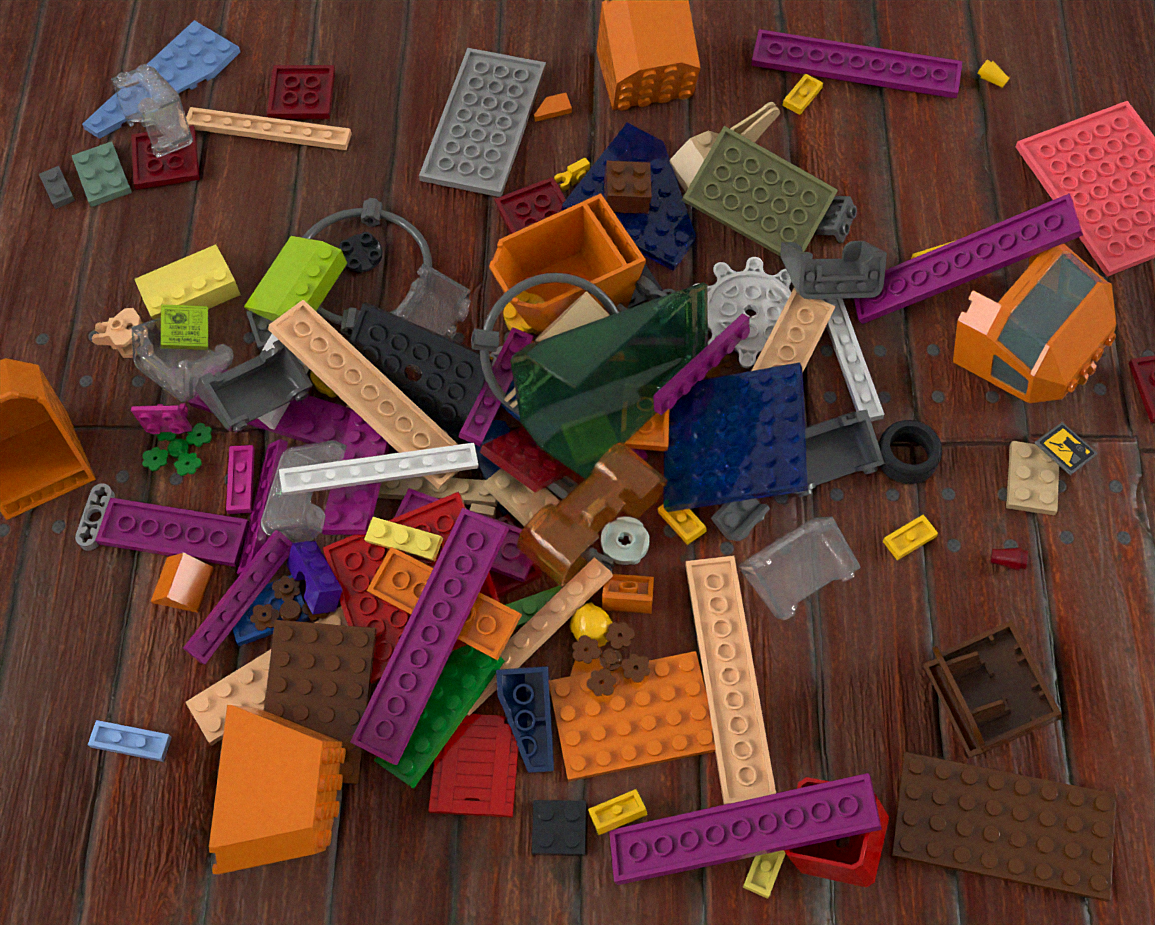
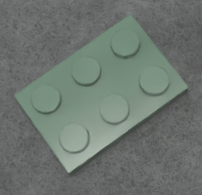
M112 141L72 155L91 207L132 193Z

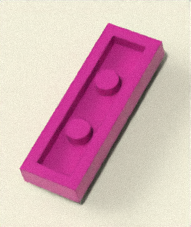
M253 445L229 446L226 503L228 514L252 513L255 457Z

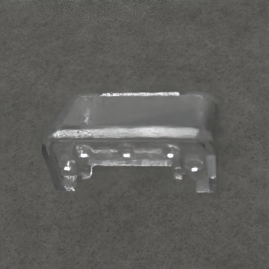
M161 317L131 327L133 360L136 367L181 402L189 401L198 395L196 387L201 376L211 372L214 377L215 373L219 371L222 373L232 364L234 358L233 350L225 344L217 345L215 352L209 348L208 350L161 348Z
M329 440L289 447L284 451L280 458L261 519V527L266 534L271 536L277 530L292 543L311 541L322 532L325 514L320 507L310 503L313 492L283 496L279 469L341 461L347 445Z
M832 516L817 517L807 521L739 565L745 578L773 615L783 620L796 614L795 609L798 607V602L833 580L841 579L844 582L855 576L854 572L861 568Z

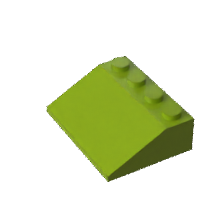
M291 236L245 304V309L271 321H275L302 300L317 311L347 264L342 250L323 241Z

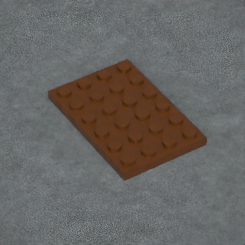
M275 620L264 711L341 741L342 748L346 750L344 763L340 764L339 774L343 776L342 783L360 784L364 749L350 741L369 704L377 629Z

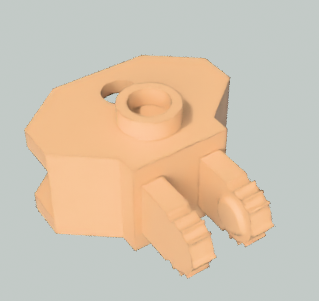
M124 308L114 318H109L108 322L96 323L95 331L99 334L93 335L92 342L97 345H111L112 349H117L123 358H133L143 349L148 330L141 322V318L134 308Z

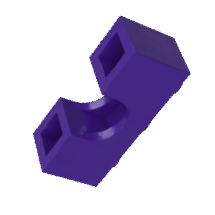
M316 541L292 543L286 565L295 581L306 580L304 599L312 614L336 612L342 588Z

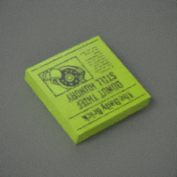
M161 304V348L208 350V306Z

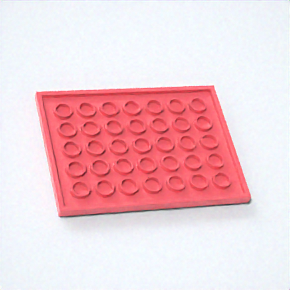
M1128 101L1017 141L1015 147L1052 200L1066 194L1071 195L1083 232V236L1079 238L1106 277L1155 258V136Z

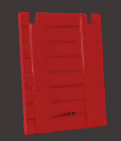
M482 714L465 716L435 758L429 813L513 818L519 748L509 724H505V716Z

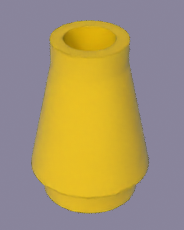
M988 59L977 73L981 76V79L998 85L1001 88L1010 79L994 61L991 62Z

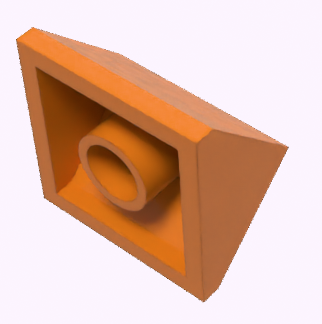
M186 553L167 557L151 602L198 613L214 568Z
M612 574L613 576L604 584L602 593L603 610L652 613L654 577Z

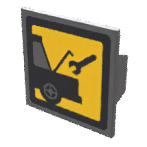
M1063 422L1035 441V444L1070 475L1098 454Z

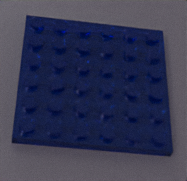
M800 362L698 381L686 395H683L676 401L673 408L669 409L668 450L664 451L663 508L665 511L671 512L808 491L803 372Z

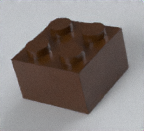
M607 160L604 174V197L613 212L648 214L652 198L650 162Z

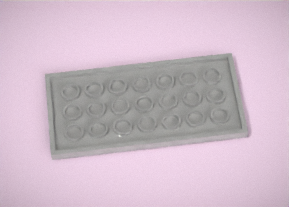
M467 48L420 171V181L501 197L546 70V62Z

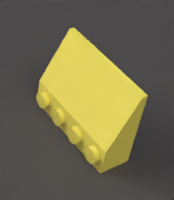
M216 244L135 278L144 303L158 331L161 330V304L208 306V309L241 295Z

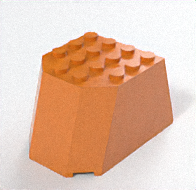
M689 0L603 1L596 52L612 109L623 111L632 106L639 105L640 107H645L654 102L666 103L671 99L679 98L683 100L693 96L700 72V63Z
M600 193L499 239L493 261L491 260L489 269L504 293L519 282L536 275L566 273L586 279L599 287L608 295L616 307L621 302L625 308H628L636 288L635 284L641 276L646 259ZM544 283L533 286L525 291L538 295L545 303L534 305L519 301V298H516V296L510 303L527 325L537 332L535 335L539 336L586 290L567 283ZM589 293L593 297V299L608 313L604 305L594 295Z
M5 358L0 360V512L8 520L94 481L96 478L66 409L39 365Z
M227 705L209 842L210 853H215L217 864L212 866L213 874H222L313 855L325 851L326 847L330 846L334 817H338L340 807L339 801H336L337 790H341L343 780L342 774H339L340 764L344 763L346 754L345 748H342L341 741L259 708Z

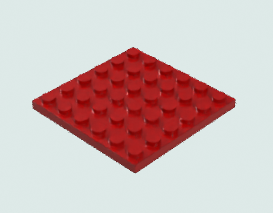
M458 491L388 521L436 534L443 538L435 562L409 555L434 568L462 508L466 509ZM366 534L352 535L323 547L327 563L342 588L339 600L347 625L377 629L371 684L380 681L411 614L367 591L390 549L366 542L364 540ZM488 573L480 593L500 602L491 575ZM457 639L452 651L467 644Z

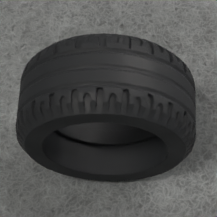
M901 420L893 423L883 432L878 444L885 463L880 465L881 470L887 477L902 484H915L927 480L937 469L942 456V444L937 433L931 427L925 425V423L917 422V420ZM898 440L914 441L924 448L928 460L917 465L903 463L893 455L890 445Z

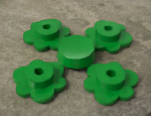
M198 423L192 428V432H187L186 441L184 439H175L177 435L172 432L154 434L158 436L159 441L166 439L171 442L167 450H160L159 447H154L152 451H145L142 456L144 459L142 462L143 466L149 467L151 471H157L160 469V466L167 464L166 459L170 454L173 458L178 459L174 466L180 476L194 474L196 469L201 467L202 461L197 458L196 453L188 454V444H195L196 447H200L203 443H209L212 440V429L206 427L203 423Z

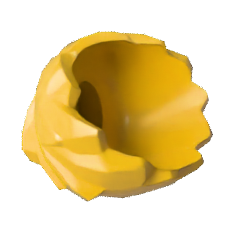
M590 602L577 609L572 615L570 629L577 641L581 636L586 635L591 640H597L598 646L601 647L608 642L606 634L609 633L608 626L612 621L601 607L595 606Z

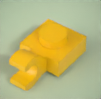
M583 158L568 166L566 172L557 174L554 177L556 183L564 182L560 184V190L562 192L569 189L570 184L573 186L590 177V163L586 158Z

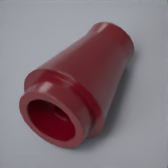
M1022 547L992 549L991 563L1020 571V569L1026 570L1028 550H1022Z

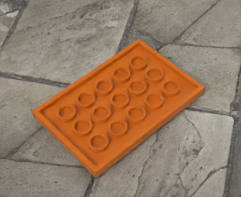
M696 651L649 660L648 668L650 673L648 676H644L643 681L639 683L634 682L632 678H625V670L621 666L614 671H610L611 676L616 678V684L613 686L614 692L610 696L604 694L595 696L594 690L587 688V680L591 678L592 672L549 680L550 694L568 782L715 752L708 699Z

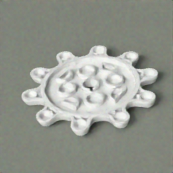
M758 257L749 258L746 268L741 272L733 271L726 263L719 262L713 267V272L717 277L716 284L707 286L697 283L691 288L692 296L704 304L702 311L693 313L695 321L691 327L693 329H707L712 333V338L707 342L706 346L742 313L750 317L745 313L746 310L752 309L757 313L750 318V333L745 340H741L734 348L739 354V363L743 368H750L755 364L757 354L761 353L792 293L789 289L792 281L787 270L783 269L776 275H768L763 271V261Z

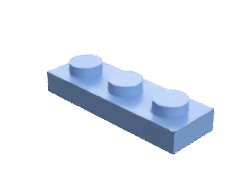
M96 720L88 745L91 748L164 762L172 737L165 733Z

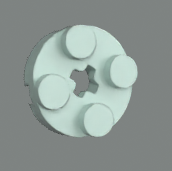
M619 517L616 521L609 522L601 534L603 554L611 559H615L617 564H638L649 548L648 531H646L639 520L632 517ZM628 536L631 543L622 545L618 540Z

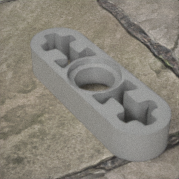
M98 484L90 492L75 536L76 542L83 550L91 551L99 546L95 539L110 498H115L114 492L107 484ZM104 492H106L107 496H102L100 500L98 496L103 495ZM93 513H101V518L98 521H89ZM91 534L93 538L88 539L87 542H85L83 539L88 538Z

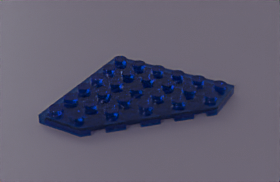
M627 122L565 200L561 210L563 211L600 193L604 197V174L607 160L650 162L652 198L648 214L614 213L643 255L674 271L695 242L696 235L685 203L682 201L683 197L670 164L664 142Z

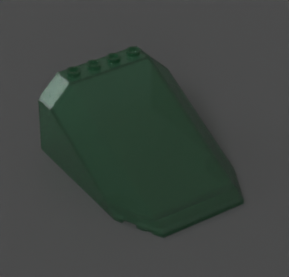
M703 282L533 342L526 345L521 351L516 352L510 359L520 421L540 449L587 479L657 413L654 411L653 396L708 345V285Z

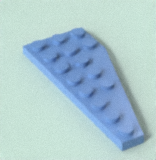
M194 20L82 124L84 129L100 139L121 128L122 123L129 119H138L144 111L148 109L153 111L179 97L178 94L188 88L190 90L196 88L197 83L204 79L207 81L211 80L240 53L239 46Z

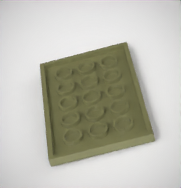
M724 126L682 201L781 256V242H795L801 246L803 252L805 251L838 190Z

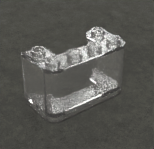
M147 64L140 65L135 70L122 72L117 77L111 78L126 122L130 127L134 125L133 122H141L142 126L146 127L152 144L153 154L157 158L186 147L193 142L179 94L154 67Z
M423 263L417 271L420 278H417L411 284L409 293L394 315L451 339L457 330V323L459 320L463 322L469 312L467 308L471 302L469 299L470 290ZM409 364L407 366L422 375V370L418 365Z

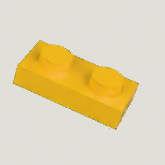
M805 74L785 97L782 106L801 115L820 92L823 82Z
M677 495L658 507V513L687 545L707 532L706 526Z
M923 514L883 539V543L896 560H899L936 538L938 532Z
M636 789L588 809L598 835L647 815L646 808Z

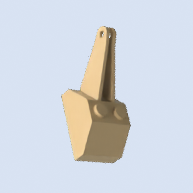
M769 102L730 129L755 143L768 126L779 116L780 110L774 102ZM708 130L689 138L670 159L669 168L685 192L688 190L719 134Z
M586 291L537 337L535 341L544 351L504 400L508 402L525 385L549 355L556 363L510 404L512 408L560 366L567 373L578 369L611 337L619 327V324Z

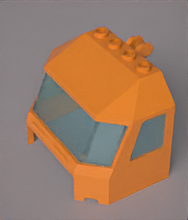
M1060 244L1033 255L1029 258L1027 270L998 303L974 290L971 292L968 299L972 303L967 312H961L957 321L953 362L1027 403L1063 399L1068 392L1072 393L1078 384L1083 385L1088 381L1089 375H1093L1096 371L1097 366L1093 361L1097 362L1101 358L1106 345L1111 346L1116 338L1114 333L1116 316L1112 284L1107 282L1065 244Z

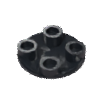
M369 232L353 235L341 241L339 245L347 261L345 268L352 272L362 273L370 271L382 259V246Z

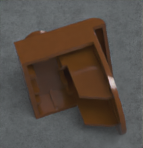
M1012 620L940 652L938 647L934 646L932 650L936 659L923 664L969 758L986 753L1062 719L1058 706Z

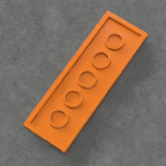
M391 547L367 591L412 614L433 568ZM479 592L457 639L498 660L522 614Z

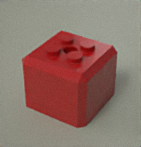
M806 777L798 782L797 789L830 781ZM875 793L882 830L849 836L850 842L844 848L837 847V839L784 850L802 874L866 888L875 883L889 820L887 812Z

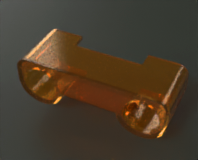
M619 442L602 456L591 475L556 506L552 503L545 505L527 522L518 537L516 547L557 584L563 587L588 564L580 555L599 538L597 533L622 511L630 517L638 519L661 497L667 484V478L626 444Z

